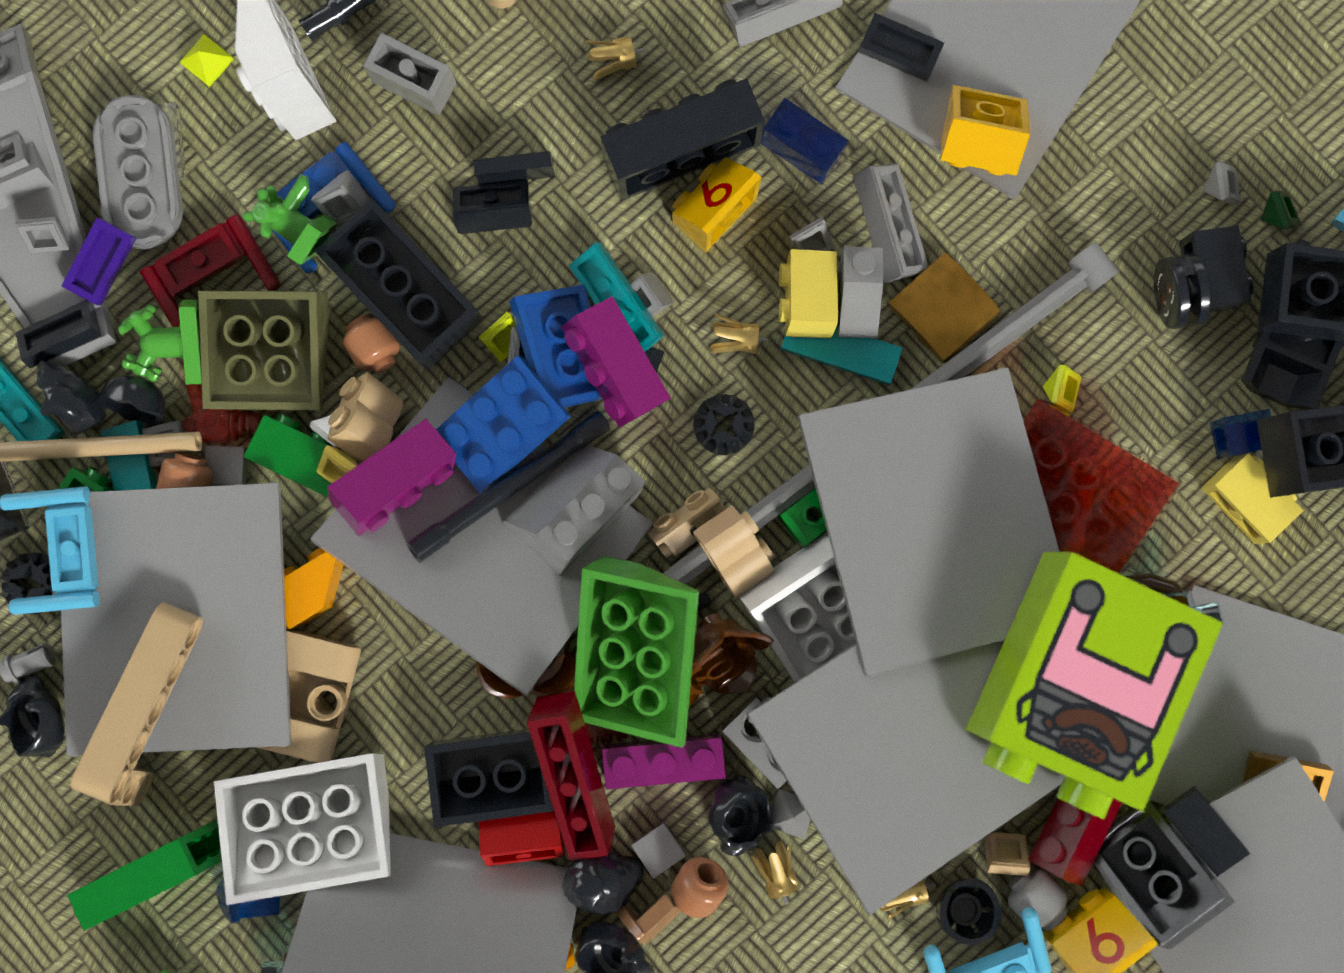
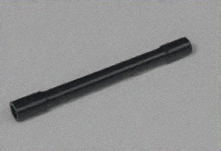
M599 411L591 414L571 428L565 436L441 522L434 523L408 541L406 545L411 554L419 563L424 561L448 544L461 531L579 449L585 448L608 432L610 425L607 419Z

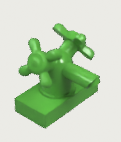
M302 174L299 175L285 199L277 196V191L272 185L267 186L266 189H259L257 191L259 202L254 205L252 211L243 214L245 221L252 222L255 220V222L260 223V234L263 237H270L272 229L292 243L293 247L287 257L299 265L304 264L317 255L314 250L331 235L338 224L325 214L311 220L297 211L310 190L308 176Z
M198 299L181 301L179 305V327L153 328L148 322V319L154 316L152 313L156 311L153 305H147L143 310L140 309L130 313L122 321V324L118 327L120 334L123 335L134 328L140 336L139 345L141 349L138 358L131 353H127L126 359L122 362L123 368L131 369L137 375L147 377L150 381L154 382L158 380L159 374L162 372V368L153 365L156 358H182L186 385L202 384Z

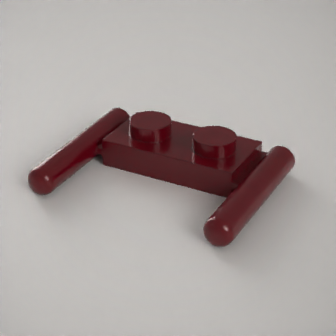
M240 214L229 217L223 224H217L156 260L155 264L149 265L140 271L141 276L172 327L180 326L179 307L173 298L180 297L244 259V256L248 257L268 291H276L281 285L280 280Z

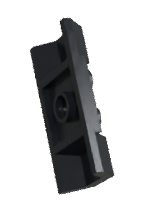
M1303 239L1297 242V244L1311 246L1308 241ZM1259 330L1252 346L1254 350L1241 381L1250 392L1285 407L1303 410L1317 409L1344 342Z

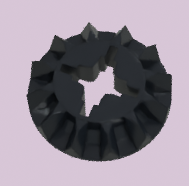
M717 394L704 400L697 409L693 422L694 433L698 442L707 451L717 455H731L741 451L750 442L754 434L755 418L748 404L735 395ZM714 411L723 418L729 415L732 416L734 413L737 414L731 423L736 437L731 433L728 434L725 430L720 433L717 432L713 436L711 435L717 426V420L713 414Z
M35 552L18 554V557L5 564L6 569L0 577L2 583L0 595L6 599L8 604L12 599L52 595L49 556ZM31 573H33L32 579L44 584V587L30 589L29 594H27V587L21 586L18 580L29 578Z

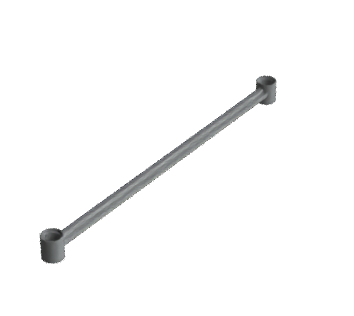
M1095 241L1068 262V265L1071 267L1070 271L911 389L966 377L1084 288H1087L1092 293L1120 271ZM810 464L747 510L759 530L816 488ZM698 546L662 574L683 584H688L711 567L712 564L702 547Z

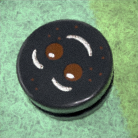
M1193 253L1184 254L1180 257L1160 259L1155 267L1153 284L1156 305L1162 322L1169 329L1183 328L1186 323L1190 326L1204 324L1211 310V287L1208 273L1202 260Z

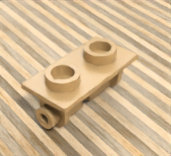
M710 488L705 491L699 490L686 499L685 505L673 514L667 513L658 518L653 524V528L647 533L665 558L672 554L676 557L696 542L689 531L692 527L695 526L698 529L726 510L719 496Z

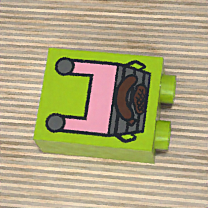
M1043 552L965 730L990 741L982 760L983 764L1028 785L1038 764L1065 776L1056 797L1097 817L1105 819L1113 798L1143 811L1224 623L1073 552Z

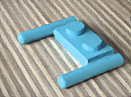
M87 486L6 494L0 497V507L6 511L47 507L48 509L45 510L51 585L55 595L12 599L8 604L10 613L19 615L99 606L100 596L96 590L99 584L92 506H89L91 495Z
M1026 907L1021 912L1029 945L1025 946L1023 942L950 969L949 973H1051L1052 968L1036 909ZM927 945L923 950V955L929 973H946L938 947Z

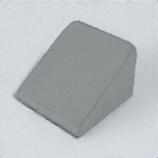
M347 170L339 174L316 193L311 200L323 214L338 223L335 227L337 228L370 200V197Z
M653 272L641 274L630 283L652 317L673 304V299Z

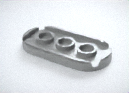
M138 95L121 96L113 99L105 106L107 108L103 111L102 115L97 116L93 126V142L102 218L137 237L133 248L152 249L165 244L176 234L183 217L174 130L170 118L157 104Z

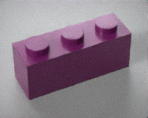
M613 296L575 315L561 326L565 333L567 345L572 351L576 352L584 366L586 378L598 390L604 401V408L607 414L616 421L619 428L671 399Z
M424 419L328 486V499L358 536L367 530L374 532L389 520V514L401 506L403 509H406L418 501L422 496L421 491L432 483L438 486L445 482L454 472L456 453L431 423Z
M720 733L687 736L685 746L682 748L654 740L604 744L602 748L606 790L726 778Z

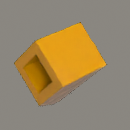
M322 548L310 553L307 556L309 562L296 569L293 565L284 569L286 625L289 629L300 628L333 608L344 564Z

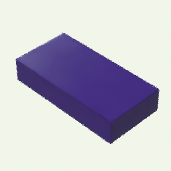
M96 218L61 286L95 305L102 306L137 237L101 218Z

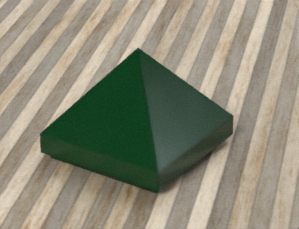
M1274 191L1270 193L1261 221L1284 229L1300 226V219L1288 191Z

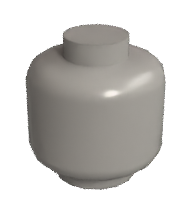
M1035 869L1030 871L1028 876L1014 875L1010 880L1008 886L1011 888L1008 896V904L1021 919V912L1026 907L1036 909L1041 928L1045 930L1054 928L1065 918L1068 913V907L1066 906L1068 901L1067 893L1047 871Z

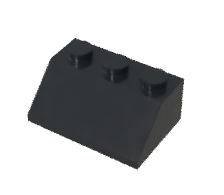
M529 728L433 741L424 746L434 827L554 811Z

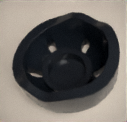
M120 376L104 384L98 398L99 403L103 407L117 413L123 419L142 421L152 427L159 425L163 421L165 400L162 391L150 380L136 376Z
M967 878L951 883L941 892L937 901L936 914L941 929L951 939L966 945H977L992 937L997 931L1001 919V907L996 894L988 884L976 878ZM977 887L978 890L974 894H971L973 889ZM988 907L989 911L982 912V908ZM954 923L956 924L955 931L952 929ZM973 924H974V925L977 927V929H978V932H976V933L974 932V930H973V928H972V926H971V925H973Z

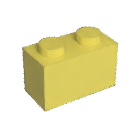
M790 249L786 264L781 263L779 268V287H785V299L781 298L779 303V322H785V336L831 339L838 324L837 251Z
M1249 453L1233 457L1201 487L1254 544L1271 543L1304 511L1295 502L1297 500L1296 495L1270 498L1264 462L1257 456L1250 455Z

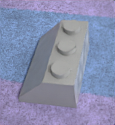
M588 445L571 454L503 520V524L561 576L636 500L646 481L618 455Z

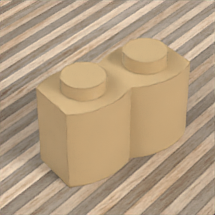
M368 372L358 378H350L343 385L339 393L342 397L340 405L328 420V424L331 426L328 440L360 463L390 443L393 435V426L403 407V399Z
M731 505L693 531V534L725 586L735 598H738L775 572L770 563L774 555L762 538L756 539L754 534L759 529L748 512L744 511L740 514Z

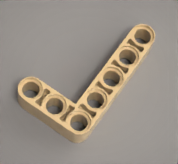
M162 602L155 609L71 780V788L110 805L137 806L142 802L151 786L153 774L137 767L136 764L199 636L203 624L202 617L166 602Z

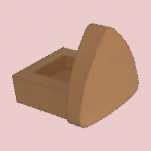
M664 895L640 918L627 905L620 907L616 914L639 943L647 944L681 911L675 905L672 896Z

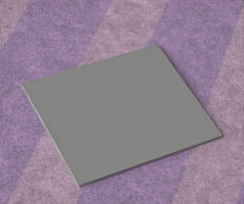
M891 0L882 16L945 42L928 81L926 82L858 52L835 90L940 155L941 139L953 85L1027 99L1031 134L1017 176L1010 174L993 175L984 169L971 166L963 168L1007 195L1008 198L1015 200L1140 0Z
M999 368L991 372L815 412H804L798 415V422L864 675L875 676L880 672L1005 640L1043 552H1059L1009 368Z
M448 377L398 437L424 419H427L437 429L474 394ZM543 443L538 445L504 477L542 452L547 446ZM564 459L454 536L444 547L419 563L409 551L406 543L434 523L441 522L481 494L455 463L453 474L445 482L438 486L432 483L421 491L422 496L413 505L406 509L400 506L390 513L389 520L374 532L367 530L358 536L335 509L323 525L313 533L311 541L527 696L528 693L533 691V686L578 627L582 568L602 556L627 560L644 535L651 530L653 522L629 506L561 576L557 574L503 524V520L565 461Z
M271 481L264 484L90 492L89 506H92L99 584L96 590L100 596V603L98 607L61 610L67 756L77 757L84 754L153 612L162 602L202 617L203 624L143 752L290 746L292 741L280 483Z
M1191 585L1187 596L1189 607L1202 613L1201 609L1218 606L1221 620L1224 624L1149 796V800L1168 805L1195 785L1206 800L1210 801L1243 783L1250 751L1288 758L1295 756L1299 760L1327 764L1334 771L1325 803L1344 831V634L1196 585Z
M1004 640L880 672L875 676L864 675L857 644H854L747 713L750 723L754 725L863 905V910L869 915L895 899L1063 782L1064 775L1040 764L1037 765L1029 785L983 764L982 760L990 741L965 730Z
M1293 756L1208 801L1246 846L1250 855L1216 877L1234 899L1235 903L1171 950L1157 945L1150 951L1163 973H1344V831L1297 758ZM1170 821L1169 823H1170V824L1173 826V828L1179 833V835L1186 841V839L1181 835V833L1176 829V827H1175V826L1171 823V821ZM1094 862L1113 894L1140 922L1098 864Z
M390 833V876L307 891L282 973H565L577 909L575 905L568 901L562 887L564 875L567 873L568 868L536 861L486 866L479 850Z

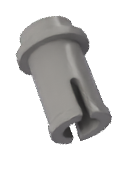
M45 642L15 656L8 654L0 662V675L6 683L14 682L19 684L25 676L54 666V661H56L55 655L51 647Z

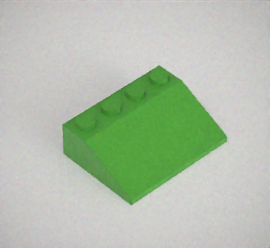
M602 556L582 568L574 691L576 692L585 723L681 748L685 746L699 590L640 563Z

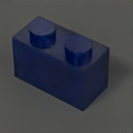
M786 98L782 100L764 126L761 140L763 146L822 185L843 156L849 142L839 133Z

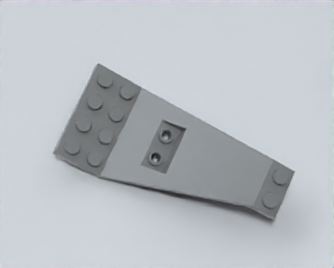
M22 24L0 32V294L23 327L26 328L86 300L63 288L61 285L87 236L41 86L30 35ZM56 217L69 244V250L29 253L15 226V221ZM104 300L102 306L88 301L95 308L102 336L48 360L49 362L63 367L117 343L106 300Z

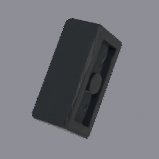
M528 180L453 188V218L458 234L532 226Z

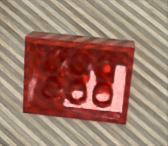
M1037 399L1023 422L1059 552H1073L1120 574L1184 482L1048 400Z

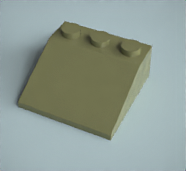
M198 291L203 409H322L329 335L328 291Z

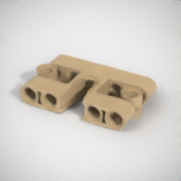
M287 628L292 744L286 747L271 746L257 748L316 763L332 761L344 713L348 711L351 705L350 691L362 648L346 642ZM326 691L332 692L337 698V707L333 712L323 707L322 696Z

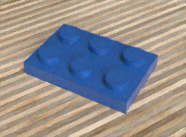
M584 284L514 296L509 303L526 361L565 408L602 400L596 387L586 378L584 366L576 352L572 351L567 345L565 333L561 328L575 315L591 308Z
M517 355L436 430L456 453V465L476 490L482 493L503 478L567 421L571 415L525 359Z

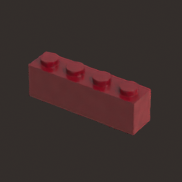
M576 692L537 697L528 717L527 725L569 860L608 856L616 827Z
M1057 798L1028 860L1059 878L1082 887L1122 802L1113 798L1105 819H1102Z

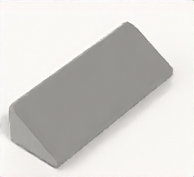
M731 0L722 4V7L736 41L740 46H745L842 6L843 1Z
M899 164L869 166L855 175L854 182L873 247L883 248L884 283H891L920 275L929 266Z

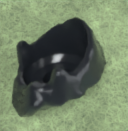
M41 360L36 365L38 369L37 385L43 390L45 396L40 411L42 415H57L76 436L95 426L100 421H104L106 408L98 401L100 392L95 391L94 385L89 384L87 379L77 376L73 371L65 370L62 366L53 365L49 361Z
M39 676L25 678L7 697V709L0 716V725L7 727L8 739L11 741L13 749L19 757L50 758L63 743L65 722L59 702L50 695L49 690L44 686V682Z
M736 774L730 780L727 779L718 786L714 793L708 817L714 834L721 841V852L730 856H739L753 850L760 844L763 836L774 829L770 818L772 805L769 803L767 793L741 774Z
M611 850L608 856L574 860L564 875L562 885L564 895L570 903L585 912H592L596 915L617 912L620 907L627 904L630 895L641 884L644 869L637 858L619 856Z
M591 922L589 926L581 929V938L577 944L575 961L577 962V967L584 973H655L654 967L648 962L643 948L637 944L631 934H627L619 926L606 922Z

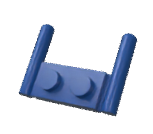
M343 142L336 147L333 153L329 152L302 173V175L308 176L310 190L297 211L311 220L319 215L321 211L312 202V197L339 174L347 170L357 182L361 183L385 213L392 212L396 204L347 142ZM298 177L278 191L277 196L285 199ZM272 230L287 251L290 252L293 244ZM313 258L299 265L307 274H311L317 269V263Z

